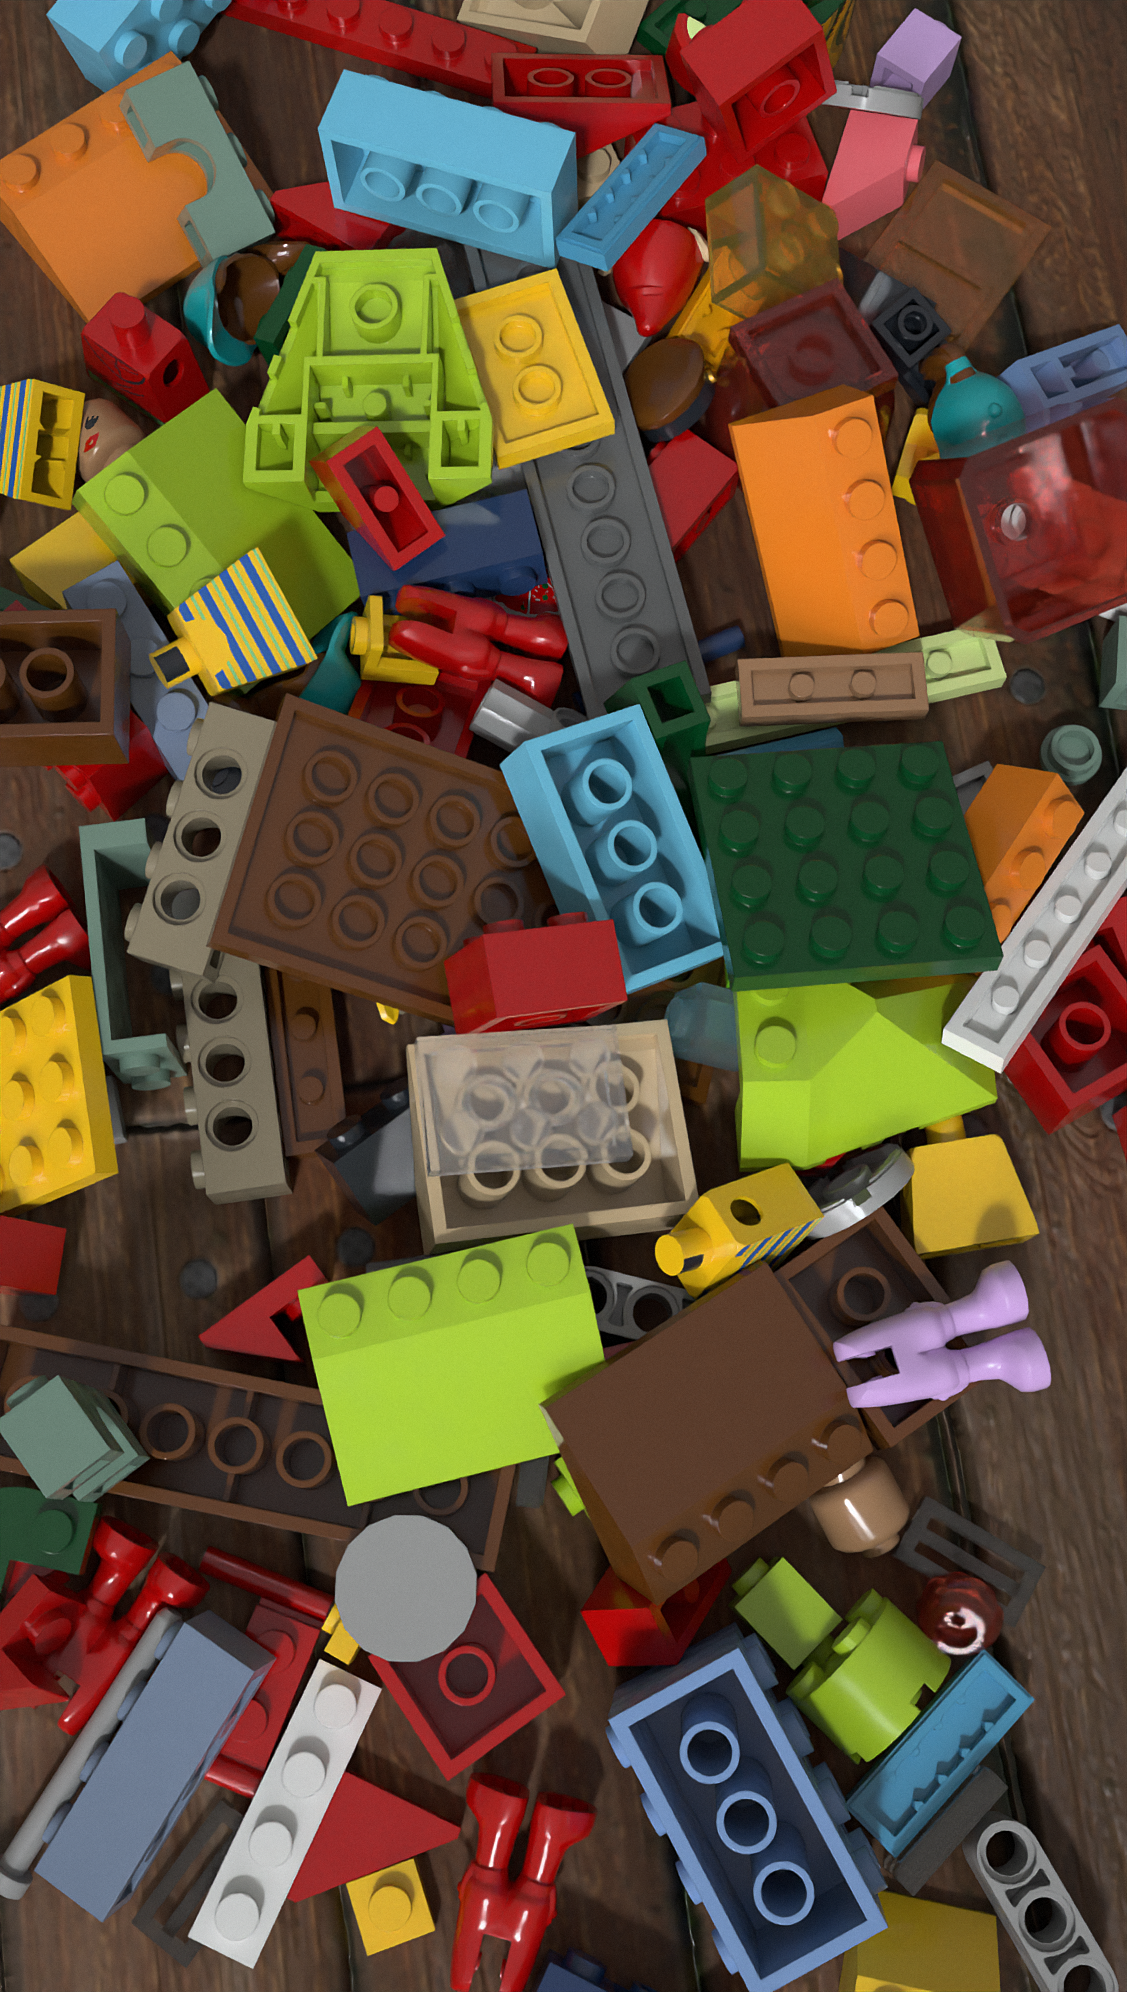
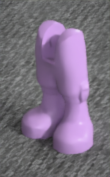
M1006 1260L983 1269L975 1289L957 1301L945 1305L933 1301L913 1302L904 1312L866 1325L833 1343V1350L838 1362L853 1358L871 1357L876 1355L875 1352L891 1348L899 1374L884 1378L882 1375L876 1376L863 1384L847 1388L846 1391L850 1405L853 1408L881 1407L926 1398L945 1401L950 1396L961 1392L969 1383L980 1380L1000 1379L1021 1392H1035L1048 1388L1051 1382L1048 1357L1037 1333L1029 1327L1000 1335L987 1342L962 1350L946 1348V1343L957 1336L987 1329H998L1026 1320L1029 1312L1028 1298L1021 1276L1014 1264Z

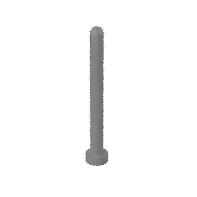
M166 1606L156 1613L5 1853H0V1895L9 1899L19 1900L33 1881V1876L28 1868L44 1844L42 1837L46 1828L58 1811L72 1800L83 1783L79 1776L88 1759L103 1742L110 1740L121 1723V1720L117 1718V1713L125 1698L140 1681L144 1680L146 1682L159 1663L160 1660L154 1657V1652L168 1629L177 1620H182V1615L177 1610Z

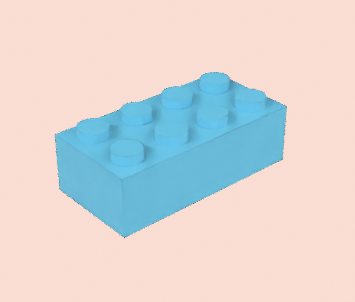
M57 0L46 15L84 77L106 93L170 51L179 60L191 53L203 30L218 12L228 7L232 0Z
M343 70L318 127L334 208L547 268H556L560 256L555 238L578 213L576 132L562 129L553 123H539L506 114L494 107H480L451 99L436 91H422L389 82L377 75L367 76Z
M640 704L525 741L499 764L560 915L572 912H587L589 922L613 919L627 995L724 956L706 866Z

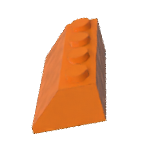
M843 384L729 423L728 427L781 657L872 654L919 637V628L873 395Z

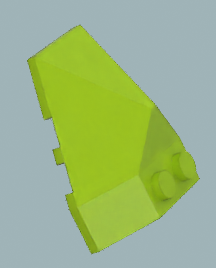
M437 248L315 251L289 316L288 322L291 327L279 356L274 354L267 371L270 379L258 408H252L246 423L243 484L245 487L318 512H340L310 465L309 460L358 426L379 427L429 510H441L491 484L494 423Z
M724 960L726 988H730L726 964ZM969 973L733 992L740 1093L735 1106L739 1172L764 1171L787 1162L793 1170H807L824 1164L828 1158L859 1147L863 1150L882 1143L885 1138L916 1127H919L920 1130L995 1103L998 1096L994 1070L941 1043L944 1027L979 977Z

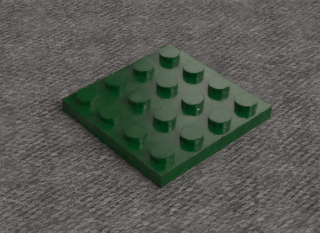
M942 741L690 757L687 777L731 992L998 970L1004 955Z

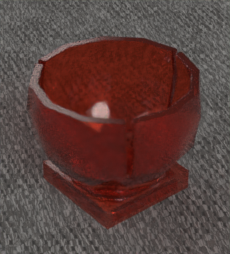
M838 277L730 326L728 336L730 345L725 349L715 371L717 377L715 395L708 409L704 412V424L711 446L736 462L728 427L729 423L845 384L873 395L883 449L885 451L895 419L894 388L899 374ZM739 475L737 487L743 492Z

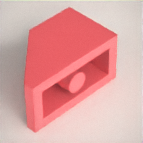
M850 110L821 203L822 242L835 243L903 206L909 183H919L925 162L926 146L917 145L918 119Z

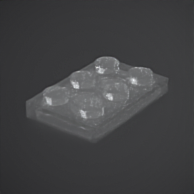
M616 1025L416 1038L414 1053L427 1177L628 1162L633 1156Z

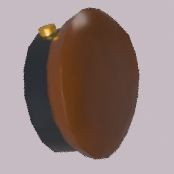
M674 338L662 339L654 343L634 359L624 376V383L638 433L640 432L648 441L654 443L668 441L685 432L704 414L715 395L717 377L712 370L709 372L706 370L703 350L694 340Z

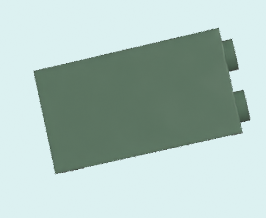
M145 818L79 826L93 992L103 1060L123 1084L131 1083L132 1088L135 1090H156L171 1085V1078L188 1076L187 1063H182L178 1050L166 1033L132 1037L119 890L149 886L151 879L146 878L145 869L149 853L156 839Z

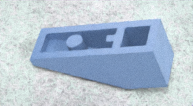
M1120 324L1019 359L996 377L1013 390L1022 405L1028 426L1023 441L1037 436L1127 387V336Z

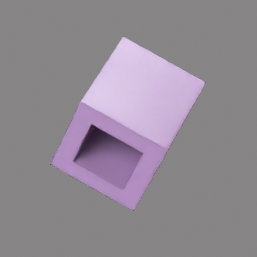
M914 8L877 53L870 87L881 86L918 93L924 98V109L950 77L962 37L950 30L942 22L934 20Z

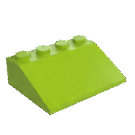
M217 388L127 450L76 491L71 503L166 618L176 607L249 551L257 547L308 641L360 597L352 559L312 509L245 487L243 484L246 425ZM260 681L227 692L241 696Z
M573 1223L297 1290L312 1361L348 1506L560 1453L538 1404L605 1361L592 1296Z

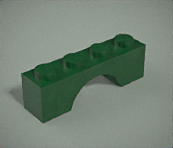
M686 660L629 679L603 705L607 714L640 704L704 860L687 770L690 757L706 756V736L711 718Z

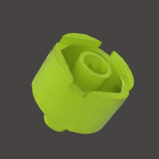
M873 1588L863 1594L848 1611L845 1620L849 1625L840 1635L834 1639L828 1634L801 1663L804 1668L793 1679L785 1692L792 1699L793 1704L857 1765H859L861 1757L866 1762L872 1760L901 1735L921 1712L915 1704L922 1694L920 1689L925 1683L935 1693L945 1679L951 1665V1659L887 1597L882 1598Z

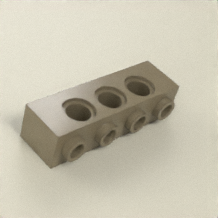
M210 702L205 718H197L193 723L187 741V755L192 757L184 780L177 779L170 790L166 805V815L171 820L164 841L155 842L147 859L145 876L151 880L143 904L136 903L133 906L126 922L124 937L126 941H130L127 953L147 963L216 983L225 953L206 947L275 721ZM227 767L241 769V781L233 791L226 794L213 792V780L219 771ZM206 828L220 829L221 841L218 848L210 855L203 857L194 856L192 844L195 836ZM198 889L200 905L197 911L189 918L175 919L172 913V904L175 897L183 890Z
M225 953L216 983L169 969L175 1001L184 1000L187 1024L177 1025L176 1035L182 1063L191 1062L194 1086L184 1087L183 1097L189 1126L198 1125L201 1149L191 1150V1169L195 1188H205L206 1195L215 1205L293 1194L289 1161H287L284 1154L263 965ZM231 995L237 998V1005L229 1016L222 1019H212L206 1016L207 1006L215 997ZM239 1056L245 1059L244 1069L236 1079L228 1082L213 1079L214 1067L222 1058ZM243 1117L252 1121V1132L246 1141L235 1146L221 1143V1130L229 1120Z

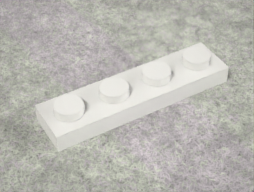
M319 1659L189 1932V1938L252 1969L254 1968L381 1693V1688Z

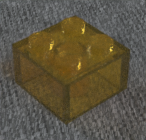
M758 164L705 199L711 301L713 304L789 344H793L844 314L842 297L843 274L840 268L837 237L839 224L835 211L828 205L817 201L792 186L788 181L779 178Z

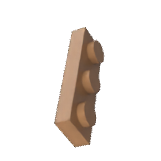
M923 652L738 659L735 668L740 727L925 719L929 711Z

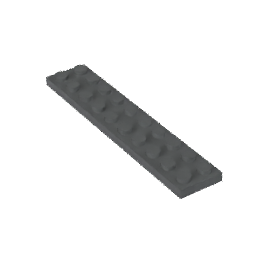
M462 244L475 293L552 270L551 268ZM560 256L556 268L615 420V434L520 463L559 616L565 630L567 646L587 721L606 715L607 712L603 703L629 679L686 660L704 704L711 703L712 692L592 266Z

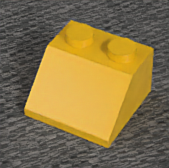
M883 1890L878 1893L888 1928L845 1951L838 1992H1001L996 1916L987 1912Z

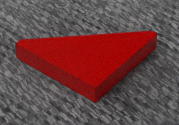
M346 1768L286 1898L295 1903L456 1840L462 1825Z

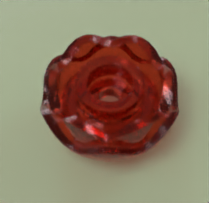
M953 1572L946 1576L933 1578L926 1585L921 1597L916 1602V1616L921 1631L943 1652L950 1655L971 1656L982 1652L995 1642L1003 1626L1004 1611L998 1605L994 1591L983 1581L972 1578L963 1572ZM955 1614L962 1615V1616L964 1617V1619L957 1618V1617H955V1616H953V1615H955Z

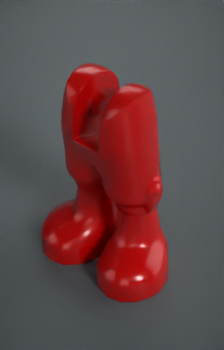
M403 585L396 596L395 607L401 615L411 620L397 621L392 624L388 635V645L418 662L456 674L465 680L483 682L498 679L550 709L563 674V665L556 662L562 657L568 645L559 615L550 612L539 613L536 617L506 613L499 604L482 597L470 598L417 585ZM491 642H502L515 647L522 652L523 656L501 651Z
M44 863L27 875L21 893L0 911V1005L12 998L19 997L33 984L37 974L58 963L69 962L91 971L88 925L76 913L78 909L65 887L53 871ZM51 922L20 948L9 951L16 938L37 925Z
M104 1515L99 1521L92 1544L101 1557V1562L88 1587L77 1593L78 1597L88 1607L72 1625L67 1639L57 1649L50 1652L41 1663L58 1683H60L62 1676L66 1675L80 1685L57 1722V1726L64 1733L75 1736L87 1724L156 1613L166 1606L173 1609H194L203 1601L210 1590L209 1583L190 1564L173 1553L163 1552L160 1553L151 1566L145 1584L128 1612L116 1622L113 1621L112 1616L116 1604L134 1579L146 1568L160 1545L143 1531L110 1515ZM40 1705L30 1707L32 1709H37Z
M482 1772L470 1774L466 1787V1803L478 1821V1844L475 1858L467 1865L461 1881L457 1884L460 1903L450 1963V1987L453 1990L469 1992L473 1974L480 1965L483 1953L480 1952L483 1935L487 1934L511 1941L507 1958H503L501 1964V1982L498 1992H523L535 1964L546 1928L552 1923V1919L557 1916L558 1892L555 1878L558 1868L568 1848L589 1837L595 1826L598 1813L595 1806L567 1794L551 1791L539 1792L533 1808L523 1867L516 1880L510 1881L508 1865L517 1834L524 1820L530 1790L515 1780L495 1774Z

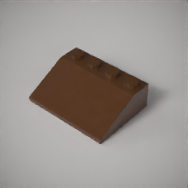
M761 1260L756 1261L538 1404L615 1575L657 1606L874 1451L858 1409L853 1408L849 1403L846 1391L847 1386L768 1264Z

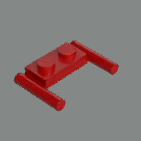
M209 1546L201 1561L199 1572L261 1597L244 1635L277 1657L204 1777V1780L253 1799L270 1763L322 1633V1627L334 1604L335 1596Z

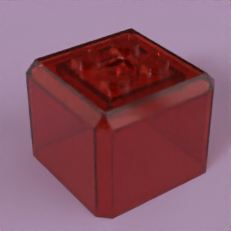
M1113 397L1057 404L917 461L909 479V485L955 629L976 638L1027 645L1127 603L1126 401ZM1016 504L1023 510L1026 523L1023 532L1017 538L1011 540L1002 531L1001 518L1004 511L1010 505Z

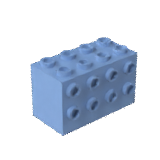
M733 1622L688 1647L677 1665H656L616 1687L610 1713L608 1714L610 1725L605 1727V1731L622 1766L626 1769L632 1765L645 1792L640 1794V1798L654 1829L659 1836L668 1834L679 1855L680 1860L675 1862L687 1893L695 1905L701 1902L704 1903L716 1926L711 1931V1934L727 1969L731 1974L739 1971L749 1992H773L888 1928L878 1893L888 1888L880 1871L881 1865L861 1827L850 1833L846 1829L844 1822L851 1819L844 1804L846 1800L826 1762L824 1761L813 1767L807 1755L815 1750L809 1739L811 1735L797 1707L793 1704L790 1697L778 1702L771 1688L779 1683L774 1674L776 1670L756 1633L744 1638L737 1623Z

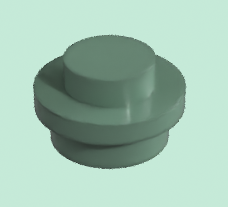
M1064 725L1053 729L1045 737L1040 746L1039 760L1044 771L1058 773L1065 785H1079L1091 779L1099 769L1102 761V750L1095 734L1086 727Z

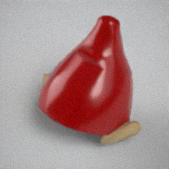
M652 219L608 272L599 269L597 273L602 276L612 273L616 292L621 303L632 314L637 332L640 336L650 337L656 335L676 314L683 310L696 287L704 261L713 263L718 259V256L697 230L690 227L686 229L669 220Z

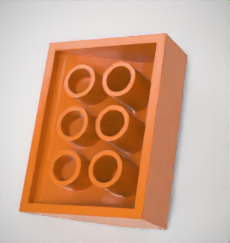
M172 51L0 160V221L86 324L117 292H125L129 296H134L144 305L201 267L177 218L185 205L206 195L207 182L203 170L192 158L180 153L166 154L148 163L119 107L126 89L183 64ZM216 111L226 134L233 133L220 111ZM243 148L247 159V167L244 170L254 190L261 189L269 200L273 192Z

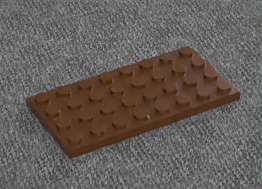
M286 693L280 702L206 947L455 1028L444 961L464 948L463 940L483 935V926L504 920L521 919L524 921L525 929L548 927L547 919L560 915L503 772ZM724 956L628 994V1001L582 1023L481 1037L667 1019L682 1103L697 1107L706 1104L732 993L730 988H726Z

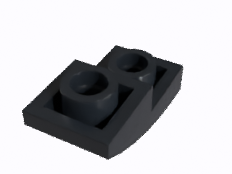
M913 286L871 322L868 328L884 359L917 408L928 409L936 382L923 380L922 374L918 372V363L921 359L929 357L935 348L948 343L945 339L952 333V330L916 287Z

